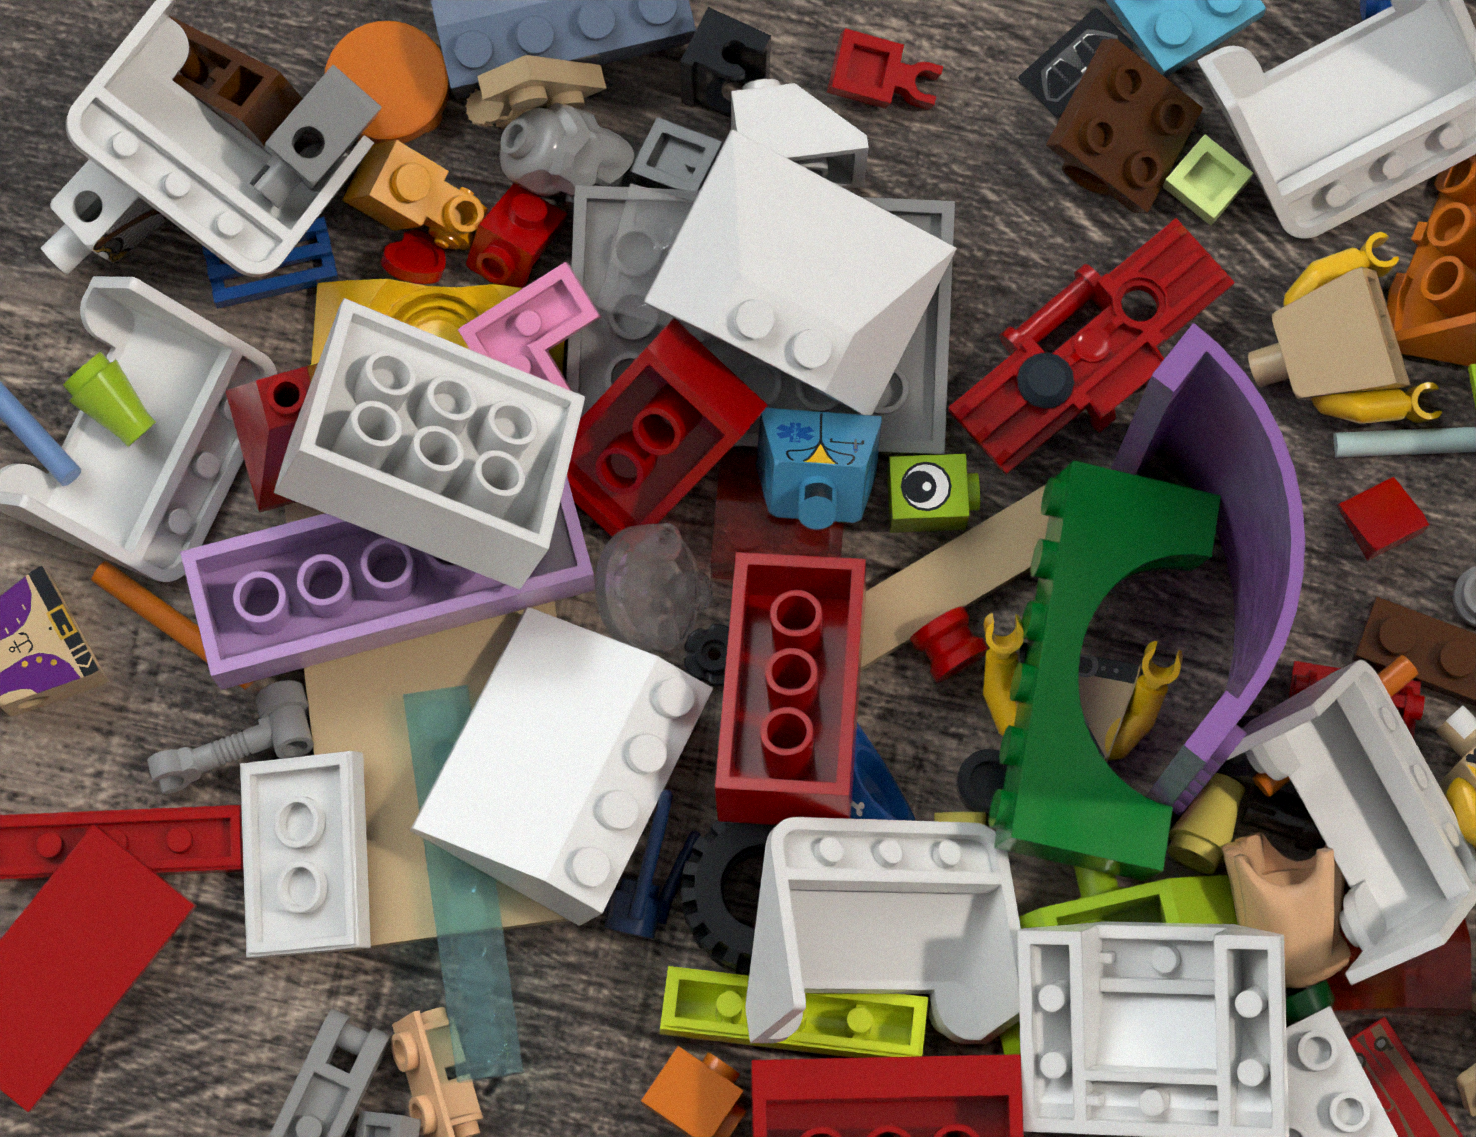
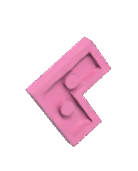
M564 262L460 327L458 331L470 350L572 391L548 351L600 319L601 315L569 263Z

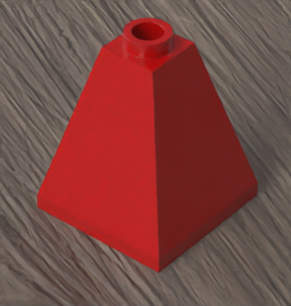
M318 363L258 379L226 391L260 513L296 503V501L274 493L290 437Z

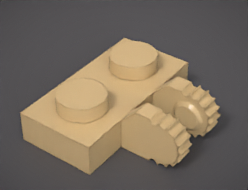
M524 55L477 76L480 90L475 89L474 93H470V98L466 99L468 102L465 105L467 108L465 114H468V120H472V124L487 127L493 126V123H495L496 127L505 129L510 122L521 114L537 107L549 108L557 102L581 109L585 106L584 98L606 89L601 65Z

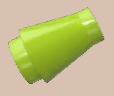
M102 352L92 357L63 384L65 389L73 396L69 400L71 404L119 437L127 447L132 445L156 423L145 409L117 359L110 362Z

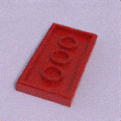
M93 824L0 939V1090L27 1112L34 1110L197 907L195 903L98 825Z

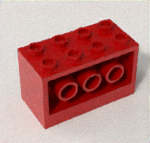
M1021 1054L752 1060V1137H1024Z

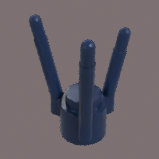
M663 790L660 794L638 880L622 878L620 889L616 890L615 887L604 911H608L604 925L605 928L655 939L658 923L667 924L671 903L683 879L682 873L685 862L691 856L692 846L701 836L696 830L690 832L658 897L660 886L651 884L673 799V793L670 790Z

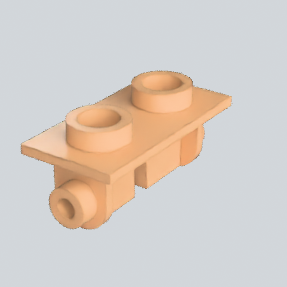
M439 1007L421 1014L419 1010L414 1011L392 1024L395 1033L391 1039L392 1054L399 1070L405 1072L412 1094L409 1101L410 1117L422 1119L419 1135H423V1137H472L480 1134L477 1121L482 1120L483 1115L479 1107L471 1075L448 1080L445 1071L446 1068L462 1065L467 1062L455 1018H448L445 1007Z

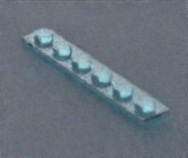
M468 685L403 694L419 812L472 711ZM423 838L457 1082L466 1083L523 1074L524 1069L497 881L490 875Z

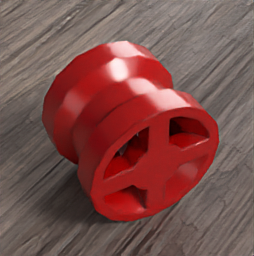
M958 606L938 616L916 631L909 639L915 650L924 652L932 663L930 674L936 683L945 681L967 669L984 657L990 649L984 638L975 636L968 626L970 615L964 606Z

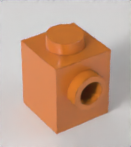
M679 1046L675 1049L641 1100L642 1106L688 1137H731L747 1112L737 1105L743 1096L744 1090L734 1084L740 1075L736 1070L709 1052L700 1061Z

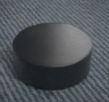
M983 749L972 753L964 760L958 771L956 779L958 796L961 802L972 812H986V816H989L996 790L1004 788L1007 765L1000 763L999 750Z

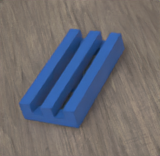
M325 217L317 218L299 241L303 242L317 238L318 243L293 248L278 267L282 268L321 258L323 266L226 288L225 279L243 276V274L237 272L227 263L220 264L221 259L202 245L216 308L219 309L317 287V283L339 281Z

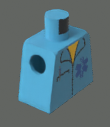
M765 408L760 414L756 468L768 512L775 517L799 519L804 526L815 530L825 529L832 525L834 521L854 523L862 520L877 473L882 416Z

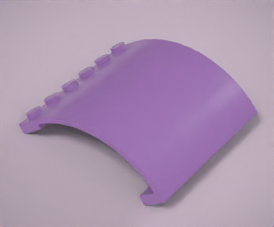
M1195 323L1191 325L1152 374L1111 467L1112 470L1139 476L1160 450L1185 477L1192 489L1221 495L1216 532L1227 560L1233 588L1235 612L1234 650L1228 682L1224 694L1145 796L1158 803L1173 807L1172 811L1178 816L1189 806L1247 734L1236 724L1269 679L1286 645L1297 612L1303 581L1305 556L1303 504L1295 468L1284 437L1269 407L1246 373L1222 346Z

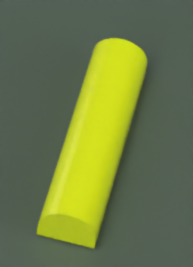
M668 966L660 1035L850 1058L916 1057L923 1054L928 997L898 993H805L806 1008L803 1011L802 1021L792 1035L778 1043H750L745 1008L748 975Z

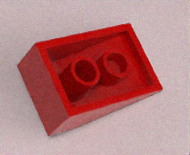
M673 318L580 418L567 472L573 500L630 553L734 446L768 405L683 325Z

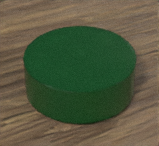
M1326 979L1286 996V1027L1334 1005L1333 1002L1336 999Z

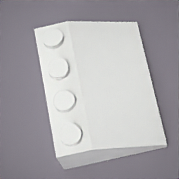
M344 298L339 306L290 437L274 493L520 590L549 550L585 396Z
M527 607L524 609L410 831L580 926L603 913L713 688L659 656Z

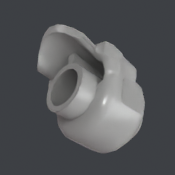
M557 102L547 109L538 107L521 114L507 125L500 141L499 159L502 172L511 182L533 194L545 197L560 192L575 195V185L593 186L596 183L600 186H609L630 168L634 160V152L630 144L611 130L600 127L593 114Z

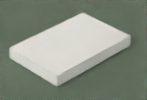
M345 751L241 763L246 957L268 958L371 948L363 753Z

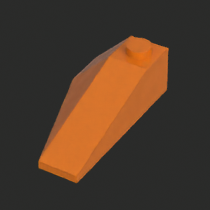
M1476 154L1438 174L1434 185L1440 193L1428 222L1418 221L1411 240L1417 245L1406 274L1396 273L1389 289L1387 309L1401 354L1465 366L1476 364Z

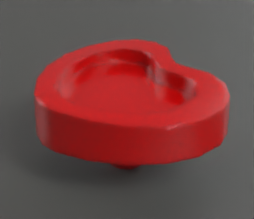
M409 230L404 233L402 241L390 243L385 247L381 264L390 275L399 280L417 284H432L442 278L446 257L444 250L434 243L435 239L432 236L419 230Z

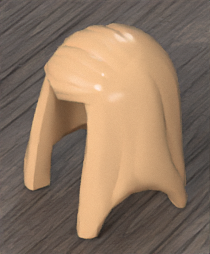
M1262 832L1236 838L1235 842L1227 843L1222 847L1238 925L1284 935L1285 988L1298 989L1315 985L1335 975L1347 965L1351 952L1340 933L1339 919L1342 909L1345 877L1334 859V850L1332 848H1328L1325 845L1324 848L1317 849L1316 854L1312 858L1296 861L1273 847Z

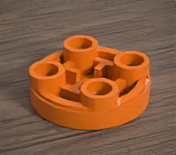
M377 21L354 29L335 46L328 58L325 73L332 65H335L382 107L378 116L356 140L357 142L365 135L374 144L393 140L406 143L420 137L424 133L433 131L440 125L449 97L450 82L443 54L427 34L406 23Z

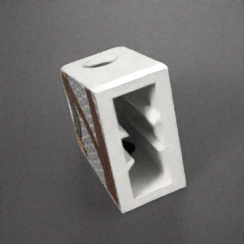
M89 159L52 199L50 203L51 209L65 224L41 249L60 270L68 275L92 251L111 263L119 261L167 218Z

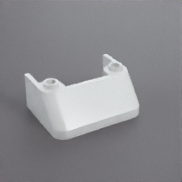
M1358 660L1333 672L1251 720L1242 728L1247 734L1227 758L1229 760L1245 752L1249 762L1257 772L1261 774L1266 773L1277 781L1289 776L1327 847L1334 850V859L1351 888L1344 897V910L1339 915L1340 924L1349 942L1355 947H1360L1362 953L1345 973L1351 985L1444 945L1476 903V852L1473 846L1464 838L1455 813L1381 679L1367 662Z

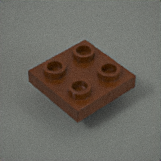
M1104 39L1095 52L1046 146L1065 160L1062 165V171L1079 186L1098 194L1111 195L1133 213H1148L1203 107L1118 39Z

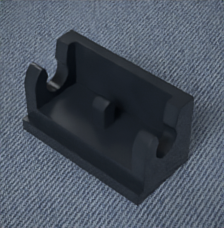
M708 7L680 61L682 103L693 108L696 102L717 113L731 117V101L723 96L722 90L725 85L731 82H737L744 86L751 81L769 79L771 35Z

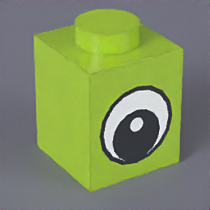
M966 454L889 457L887 488L890 533L966 530L970 516L969 511L980 510L979 474L967 473Z

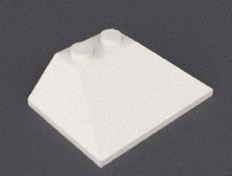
M730 130L643 302L813 387V390L861 415H872L957 248L750 138Z
M1095 922L1017 930L1023 1131L1140 1137H1289L1283 934L1236 924Z

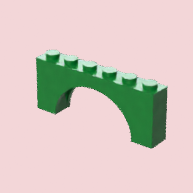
M1074 460L1055 478H1049L1041 502V514L1049 516L1045 539L1040 538L1038 540L1031 562V576L1038 578L1035 601L1030 600L1027 603L1022 617L1023 638L1028 639L1025 662H1019L1016 666L1010 687L1011 701L1018 702L1014 726L1009 725L1006 728L1000 747V763L1007 765L1004 788L996 790L989 812V826L997 829L994 848L1140 881H1145L1163 871L1173 807L1151 800L1132 789L1117 776L1099 753L1087 728L1080 702V654L1087 628L1096 609L1117 583L1133 575L1152 570L1179 569L1192 572L1212 557L1221 495Z

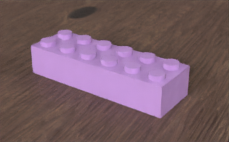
M567 476L549 550L520 590L326 513L180 551L210 675L220 690L596 590L594 573Z

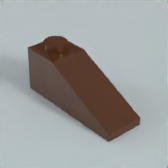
M169 15L184 30L189 43L188 57L173 81L266 151L264 149L266 141L303 98L280 71Z

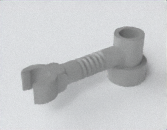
M285 680L272 683L261 689L255 697L260 718L258 719L259 724L245 729L243 732H237V734H232L231 737L226 736L225 739L221 738L219 741L216 740L213 743L210 742L194 749L183 747L178 750H164L153 754L147 759L152 781L159 780L162 794H171L183 790L191 782L198 780L201 774L273 746L276 755L282 759L304 756L314 746L307 721L309 718V705L304 685L297 681Z

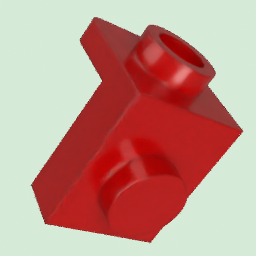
M513 183L478 225L466 266L496 285L524 288L533 264L560 233L568 213Z

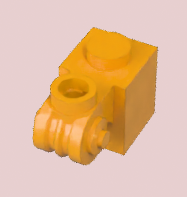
M398 140L372 145L362 159L342 201L393 231L420 227L424 224L430 227L428 233L435 238L434 243L444 249L469 250L474 240L473 234L476 233L478 225L488 213V209L478 198L473 196L474 193L464 187L457 189L444 181L449 172L448 170Z

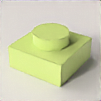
M1204 135L1166 178L1163 188L1211 226L1248 184L1253 172L1207 135Z

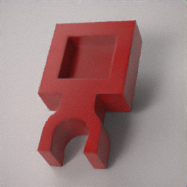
M845 28L839 36L827 93L884 109L891 104L893 93H897L908 104L930 110L935 105L937 96L920 92L916 87L915 79L918 76H925L929 79L937 80L942 75L943 66L924 61L914 65L901 63L904 44Z

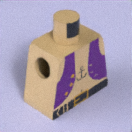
M43 566L31 571L0 596V708L9 716L26 713L100 687L109 682L54 579Z

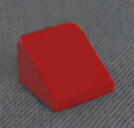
M1395 477L1337 505L1367 561L1423 534L1430 525L1424 513Z

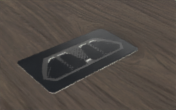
M1094 8L1020 74L1018 80L1053 116H1059L1064 112L1102 40L1116 38L1130 50L1134 48V44L1099 9Z

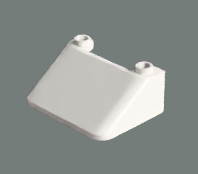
M156 0L71 106L66 118L67 136L79 152L237 272L250 277L266 276L274 272L282 264L351 176L374 142L364 135L350 154L345 153L313 190L301 182L279 208L275 207L249 184L272 156L173 81L188 57L189 43L184 30L169 17L176 0ZM321 144L311 145L301 151L299 155L305 158H312L321 147Z
M1390 0L1391 7L1263 73L1255 56L1249 50L1239 46L1223 47L1197 60L1267 199L1287 233L1297 238L1316 237L1476 154V29L1463 0Z
M93 276L81 301L80 316L82 323L91 336L111 347L106 358L110 362L117 359L145 409L156 423L132 445L127 447L119 437L80 410L62 445L64 451L81 468V473L77 479L67 486H62L50 472L47 474L27 464L7 465L0 469V511L149 579L161 582L175 581L185 575L180 551L202 546L244 460L226 391L258 379L276 375L277 370L271 359L264 353L135 277Z
M812 817L787 818L774 827L767 837L746 996L745 1008L750 1043H778L792 1035L802 1021L803 1011L806 1008L805 993L929 994L931 1002L929 1018L931 1024L939 1033L961 1044H987L1020 1021L1017 930L1021 929L1008 852L994 848L996 832L986 825L970 822Z

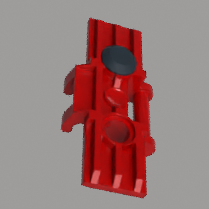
M1177 218L1109 274L1106 273L1101 277L1090 265H1082L1074 272L1076 279L1016 329L1009 326L999 334L1002 344L1011 355L948 407V411L1005 475L1009 474L1085 409L1091 416L1090 423L1093 428L1099 433L1116 420L1115 408L1144 383L1146 386L1148 385L1152 374L1164 360L1158 348L1234 285L1235 282ZM1137 290L1147 292L1156 302V314L1147 321L1139 322L1130 319L1124 313L1121 304L1122 298L1126 294ZM1092 299L1102 312L1052 354L1045 353L1037 343Z

